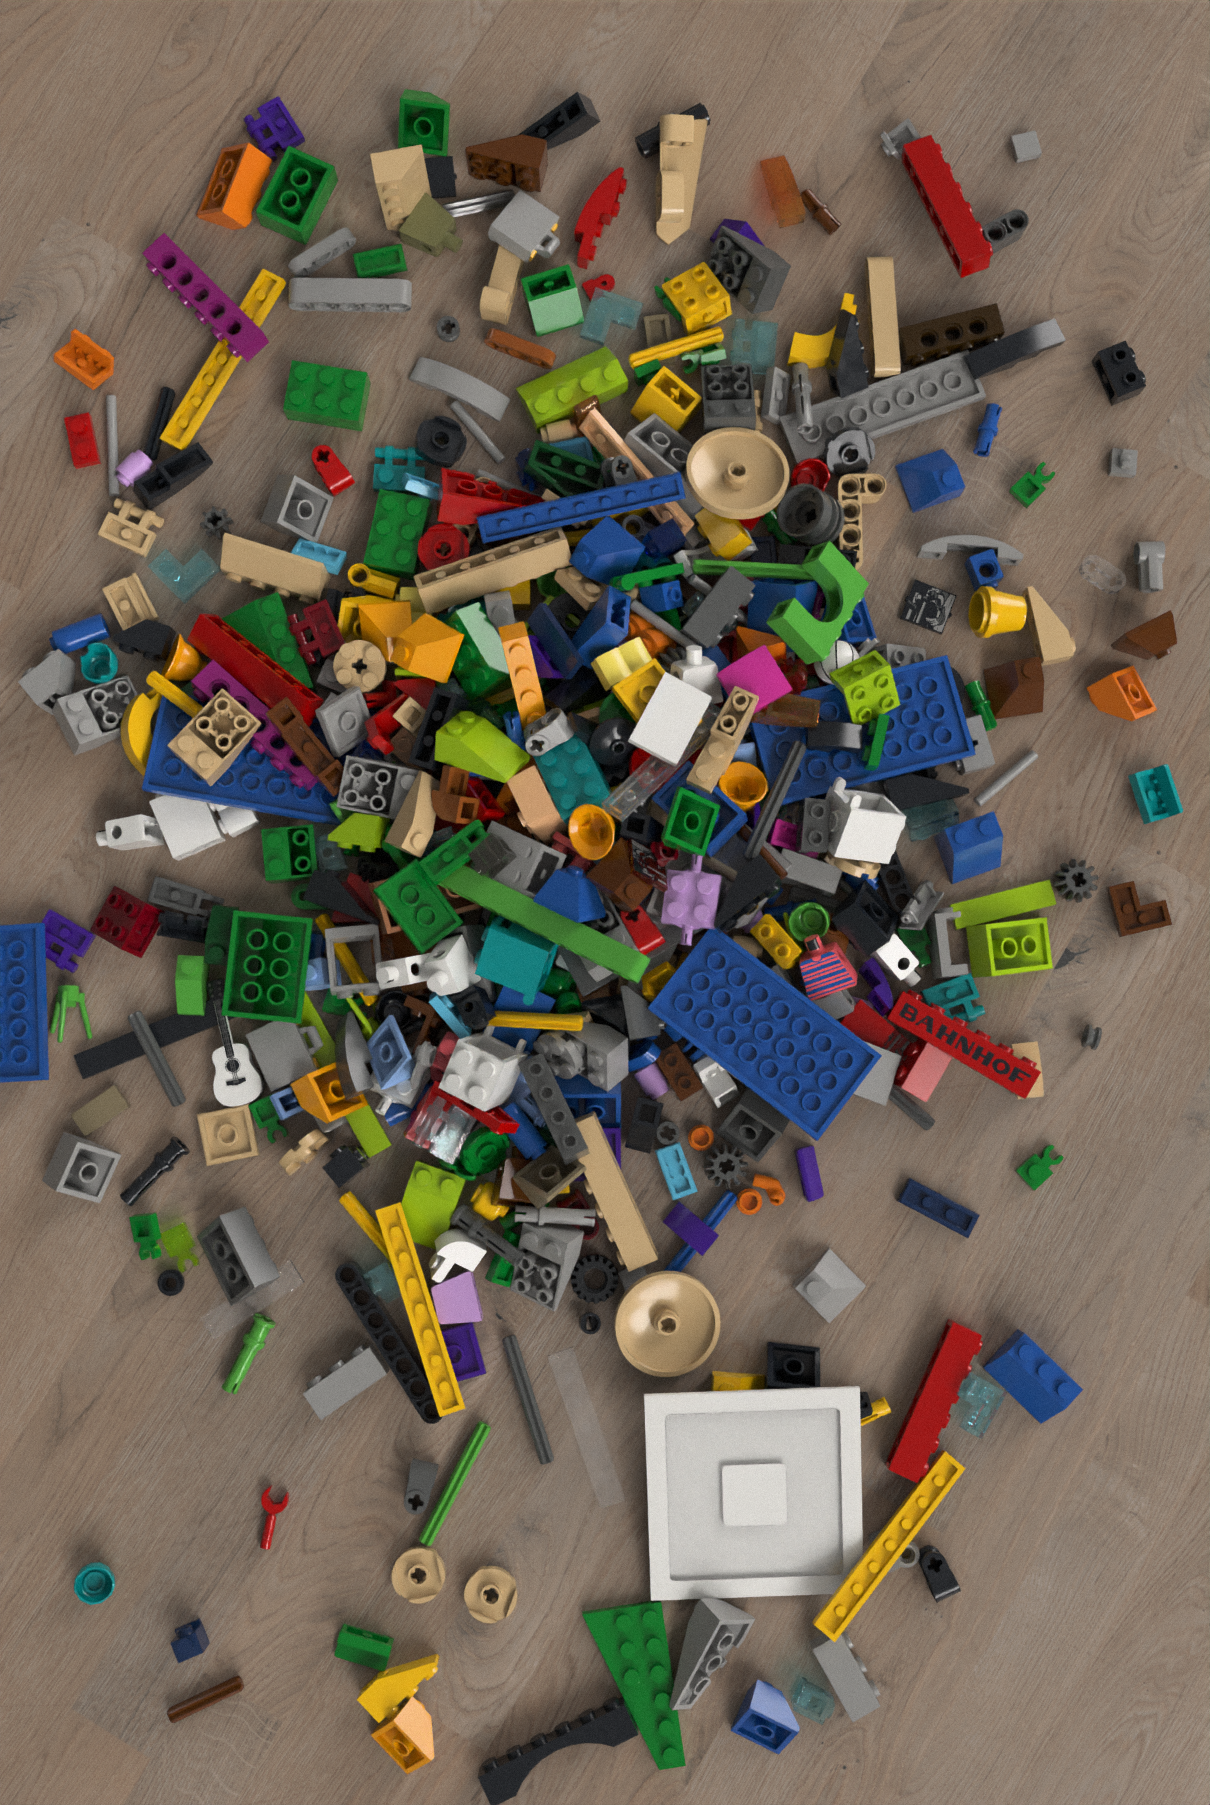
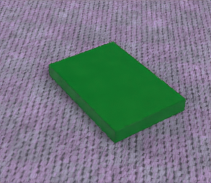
M414 859L372 890L420 955L463 923L438 887L420 866L417 859Z

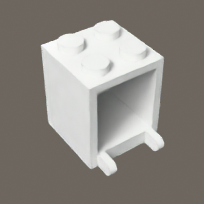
M838 777L834 781L833 787H829L825 800L831 801L828 851L834 857L889 864L891 856L896 850V843L900 833L904 829L906 816L884 794L845 789L846 781L842 777Z
M487 1026L484 1032L458 1039L438 1087L484 1112L508 1102L521 1071L518 1064L525 1061L527 1054L523 1052L527 1041L520 1039L517 1047L514 1048L492 1037L495 1026Z

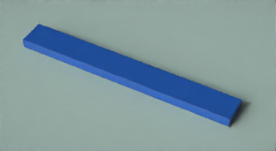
M675 472L478 516L477 521L482 542L487 543L686 499L681 472Z

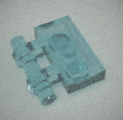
M736 319L735 328L732 329L731 335L732 339H734L733 350L730 351L729 358L732 361L731 365L749 363L752 367V373L766 375L767 368L774 367L778 323L753 321L752 330H746L745 320ZM744 341L751 342L750 352L743 351Z
M437 1096L433 1105L430 1104L427 1108L428 1114L422 1125H418L414 1132L416 1136L412 1144L422 1148L427 1139L431 1141L427 1152L453 1164L476 1119L454 1104L451 1105L448 1113L442 1111L446 1100ZM437 1118H440L443 1122L437 1133L430 1132Z

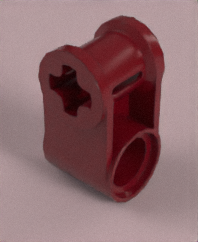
M578 1188L574 1190V1194L562 1202L559 1200L556 1202L558 1208H568L578 1201V1204L570 1209L590 1210L589 1204ZM584 1216V1218L595 1219L594 1232L590 1235H583L584 1240H590L597 1235L599 1223L595 1216ZM571 1224V1226L580 1230V1225Z

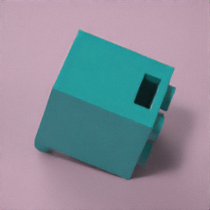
M495 916L491 925H487L483 932L481 940L485 941L483 949L480 948L474 960V963L478 964L475 974L523 993L524 1004L532 1005L538 991H541L545 986L559 945L501 916Z

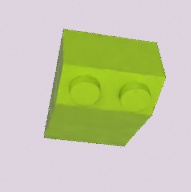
M471 711L459 712L436 732V761L506 783L530 761V755L513 743L511 739L486 718L475 715Z
M1047 917L966 926L973 978L1053 969Z
M420 1159L415 1162L401 1205L413 1242L436 1250L435 1240L444 1232L449 1231L451 1218L457 1209L467 1180L460 1178L455 1172L447 1171L440 1166Z

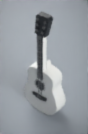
M224 980L208 981L206 985L210 1000L214 1003L223 1046L216 1049L212 1054V1060L216 1069L213 1084L216 1099L223 1105H245L255 1101L262 1095L264 1079L252 1061L250 1047L244 1043H233L228 1017L222 1016Z

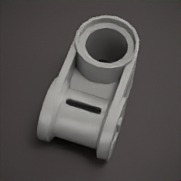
M560 708L550 710L544 716L525 727V748L529 754L534 756L543 755L560 743L566 742L574 735L569 719Z

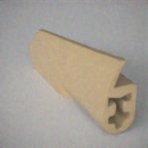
M666 114L660 116V170L656 176V235L666 245H669L690 228L708 122L706 119L694 120L692 115Z

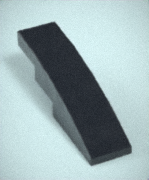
M1054 318L986 345L966 355L963 359L974 380L1010 369L1018 362L1036 357L1042 351L1060 346L1066 339Z

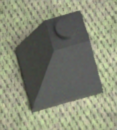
M621 986L620 992L629 1041L661 1035L660 1030L665 1029L664 1022L647 1009L650 1003L629 987Z

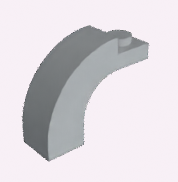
M775 961L770 963L768 968L808 998L806 989L800 987L793 980L787 969H783ZM847 989L812 1000L813 1003L835 1020L853 1012L856 1003Z

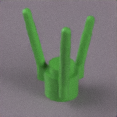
M58 986L50 1033H55L59 1018L58 1043L63 1041L66 1008H75L76 1003H79L87 1038L92 1039L90 1022L85 1006V993H79V986Z

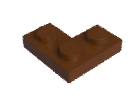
M1134 881L1106 887L1119 937L1172 925L1166 900L1140 905Z

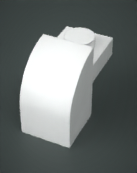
M707 1055L700 1057L697 1063L693 1065L697 1077L717 1108L740 1095L736 1084L727 1071Z
M452 1229L444 1232L435 1240L437 1253L432 1256L429 1262L431 1279L441 1283L454 1263L473 1272L487 1252L486 1245L478 1238L468 1237V1232L464 1229Z

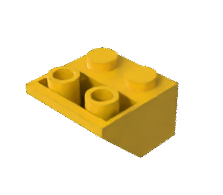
M663 366L646 385L630 414L642 423L655 413L675 431L680 433L701 409L703 398L668 368Z

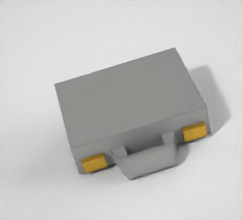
M519 190L491 224L487 234H489L488 236L491 241H496L526 263L528 261L531 262L536 253L544 258H549L560 245L558 237L553 234L558 228L557 223L560 217ZM545 240L549 241L545 248L541 246Z
M273 1021L246 1034L271 1092L286 1087L306 1074L319 1069L320 1065L317 1058L313 1057V1055L324 1044L316 1026L300 1028L299 1025L301 1024ZM303 1034H308L313 1045L312 1048H309Z

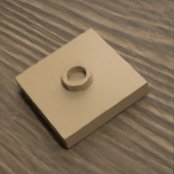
M250 1104L197 1114L207 1166L260 1155L252 1112L249 1108Z

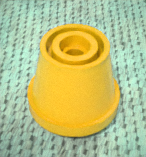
M981 586L972 595L968 611L970 628L978 638H989L994 634L1020 631L1025 624L1027 615L1026 602L1022 596L996 591L991 586Z

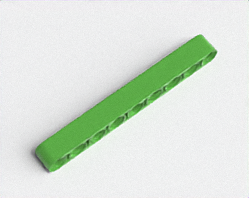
M465 865L438 884L633 983H639L651 960L644 954L582 923H576L533 902V899Z

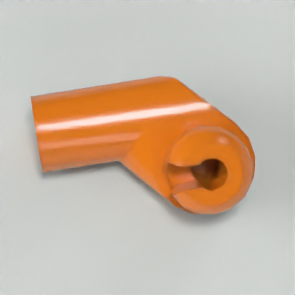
M755 1173L752 1186L764 1188L772 1205L779 1206L783 1204L785 1191L779 1180Z

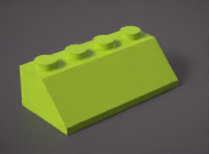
M605 346L517 387L516 392L538 434L540 433V428L546 427L545 424L573 418L628 392V379L618 359Z

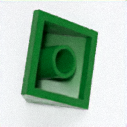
M677 786L661 836L664 845L698 856H705L720 805Z

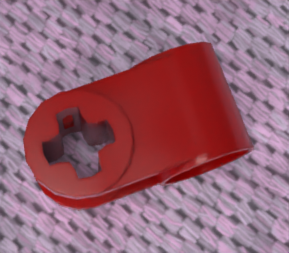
M319 445L313 449L312 461L314 467L333 497L355 484L347 468L340 462L329 446ZM324 457L328 459V462L324 463V461H320V458Z
M640 905L634 911L628 913L621 911V919L642 954L647 955L666 942L655 923L652 922ZM634 912L637 914V918L639 919L636 922L632 920L631 914Z

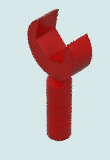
M273 1485L264 1491L261 1498L262 1507L269 1512L265 1519L260 1548L269 1550L271 1547L277 1519L275 1514L282 1512L289 1503L288 1492L282 1502H273L269 1496Z

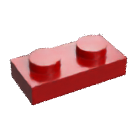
M90 413L65 417L64 421L74 467L79 469L101 464Z

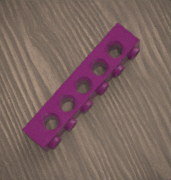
M165 233L142 253L148 261L146 267L153 275L157 277L160 274L164 278L162 283L171 293L176 290L180 294L177 298L187 309L192 306L196 310L194 313L196 318L203 325L208 323L212 327L210 329L212 334L220 342L224 339L228 343L227 349L236 358L241 356L248 363L269 343L263 331ZM239 329H240V331H239L237 334H234V335H233V333H234L236 330H239Z
M212 660L191 680L194 690L192 693L202 703L205 701L209 702L214 697V693L223 688L266 726L263 731L254 733L250 739L252 741L250 745L259 754L264 752L271 758L269 760L270 763L277 770L286 771L290 775L289 780L299 789L304 787L309 791L318 782L303 764L294 766L290 763L297 756L285 743L265 714L270 709L218 663ZM276 740H281L285 743L280 749H275L271 746Z

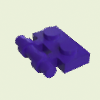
M279 96L257 108L261 116L259 119L254 120L252 115H247L243 119L247 126L248 134L258 143V150L271 158L272 162L277 159L274 148L280 146L285 154L288 146L295 148L305 142L303 134ZM266 128H268L272 134V136L267 139L262 133L263 130Z
M49 909L41 922L45 923L46 958L56 963V967L59 969H66L74 973L79 965L73 962L71 957L73 954H76L83 958L96 935ZM54 942L65 948L61 954L51 949Z

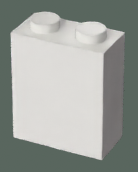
M156 794V799L149 801L174 859L180 861L226 840L215 813L207 802Z

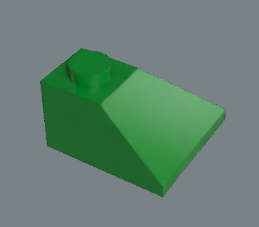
M405 89L400 97L398 149L422 144L423 153L447 156L450 103L430 92Z

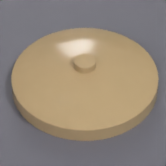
M726 427L707 433L693 445L687 458L685 477L693 497L710 512L730 519H751L768 513L780 503L789 482V466L782 450L767 436L747 428Z
M659 1271L637 1280L623 1294L618 1303L614 1318L615 1335L623 1355L637 1369L658 1377L683 1375L700 1366L714 1350L719 1338L721 1324L719 1309L710 1291L696 1278L678 1271Z

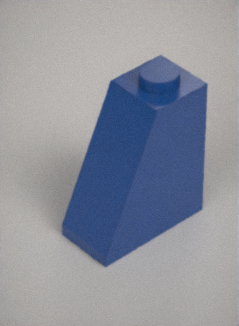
M610 585L603 592L572 638L573 645L584 660L583 665L590 669L593 668L591 663L595 658L612 650L628 635L631 597Z

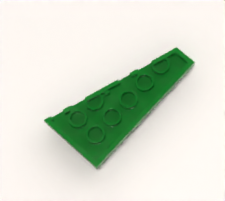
M661 1600L582 1611V1615L658 1769L664 1770L686 1766L678 1710H672L669 1707L674 1683Z

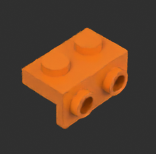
M77 329L71 331V341L53 356L55 363L92 390H95L112 376L114 372V357L111 353L101 348L87 335L82 334Z

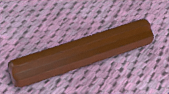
M235 1676L170 1707L167 1711L170 1722L176 1723L241 1692L244 1688V1683L240 1676Z

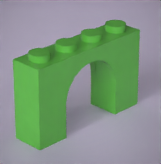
M830 540L813 546L801 565L820 585L825 594L826 613L823 620H816L794 597L777 603L766 621L806 664L822 662L829 656L830 648L841 636L842 628L853 616L852 611L857 603L863 599L864 591L869 584Z

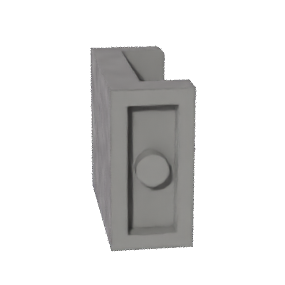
M953 907L937 909V911L932 912L933 915L926 922L927 934L931 941L929 952L932 978L941 979L967 975V964L951 965L946 921H952L961 917V912H953Z

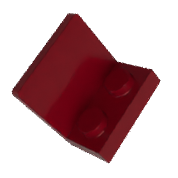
M114 886L90 931L119 949L142 958L161 924L158 922L160 912H165Z

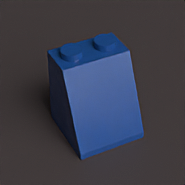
M761 578L751 581L756 586L751 591L755 595L748 603V629L779 636L766 621L777 603L794 597L812 615L818 589V583L815 580ZM786 644V652H794V651Z
M994 811L946 828L934 836L951 884L1001 867L1003 833Z
M503 986L493 1009L494 1011L551 1014L556 1000L538 991L534 1002L528 1006L523 1002V993ZM495 1026L492 1037L514 1048L517 1047L520 1039L527 1041L523 1052H530L527 1056L529 1057L534 1049L533 1043L538 1040L543 1029Z

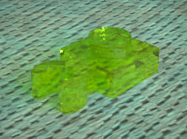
M186 1222L161 1233V1239L169 1257L172 1258L177 1255L179 1258L177 1266L180 1272L187 1271L185 1266L186 1259H190L194 1267L200 1264L199 1258L190 1252V1248L195 1247L196 1244Z

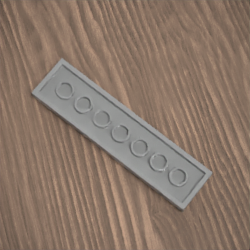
M966 350L868 385V388L844 398L835 397L812 405L813 431L809 434L803 435L798 433L796 412L779 417L780 426L795 465L808 458L820 459L824 457L826 439L840 429L859 427L871 439H875L983 400L986 394L980 379L974 380L963 359L969 354V351Z

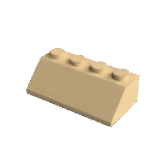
M422 144L370 154L387 230L399 231L424 193L426 192L431 196Z
M225 533L223 536L220 569L226 575V579L235 583H241V580L251 583V587L261 591H265V588L274 590V593L278 592L283 598L288 599L289 596L299 598V602L309 606L320 602L323 588L328 587L331 578L324 563Z

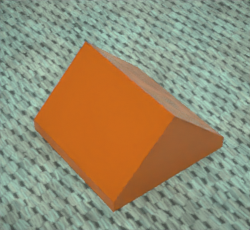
M738 626L736 628L738 660L765 644L783 675L787 678L786 643L779 636Z

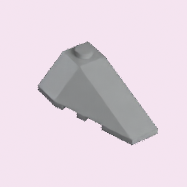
M719 1598L700 1599L695 1605L694 1612L688 1622L669 1705L672 1710L691 1709L711 1683L710 1675L719 1667L723 1668L728 1662L725 1656L732 1647L739 1648L755 1621L752 1615Z

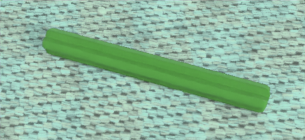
M695 559L692 564V572L694 574L722 575L728 567L732 566L745 577L814 580L800 564Z
M481 1421L477 1423L419 1537L421 1543L427 1546L432 1545L490 1432L491 1427Z

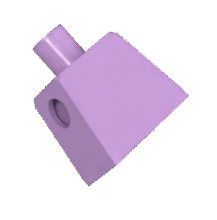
M465 1270L443 1280L441 1283L432 1285L431 1292L433 1297H431L439 1324L482 1321L483 1313L473 1272Z

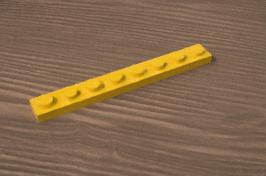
M262 269L239 308L259 328L286 285L285 280ZM239 329V330H236V331L233 333V335H234V334H237V333L240 331V329ZM224 339L216 344L160 436L162 442L179 451H183L188 447L242 358L241 356L236 358L227 349L228 343Z
M401 1202L375 1210L439 1416L442 1417L465 1409Z
M942 1450L928 1468L925 1477L918 1481L812 1621L832 1641L835 1642L966 1469L946 1451Z

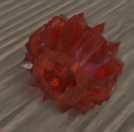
M791 656L788 659L780 657L779 661L775 662L792 687L791 692L784 695L791 699L793 694L801 695V691L806 689L807 669L800 659L793 660Z

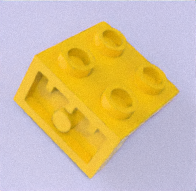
M705 262L662 284V290L681 315L683 329L687 336L701 332L732 315L730 295Z

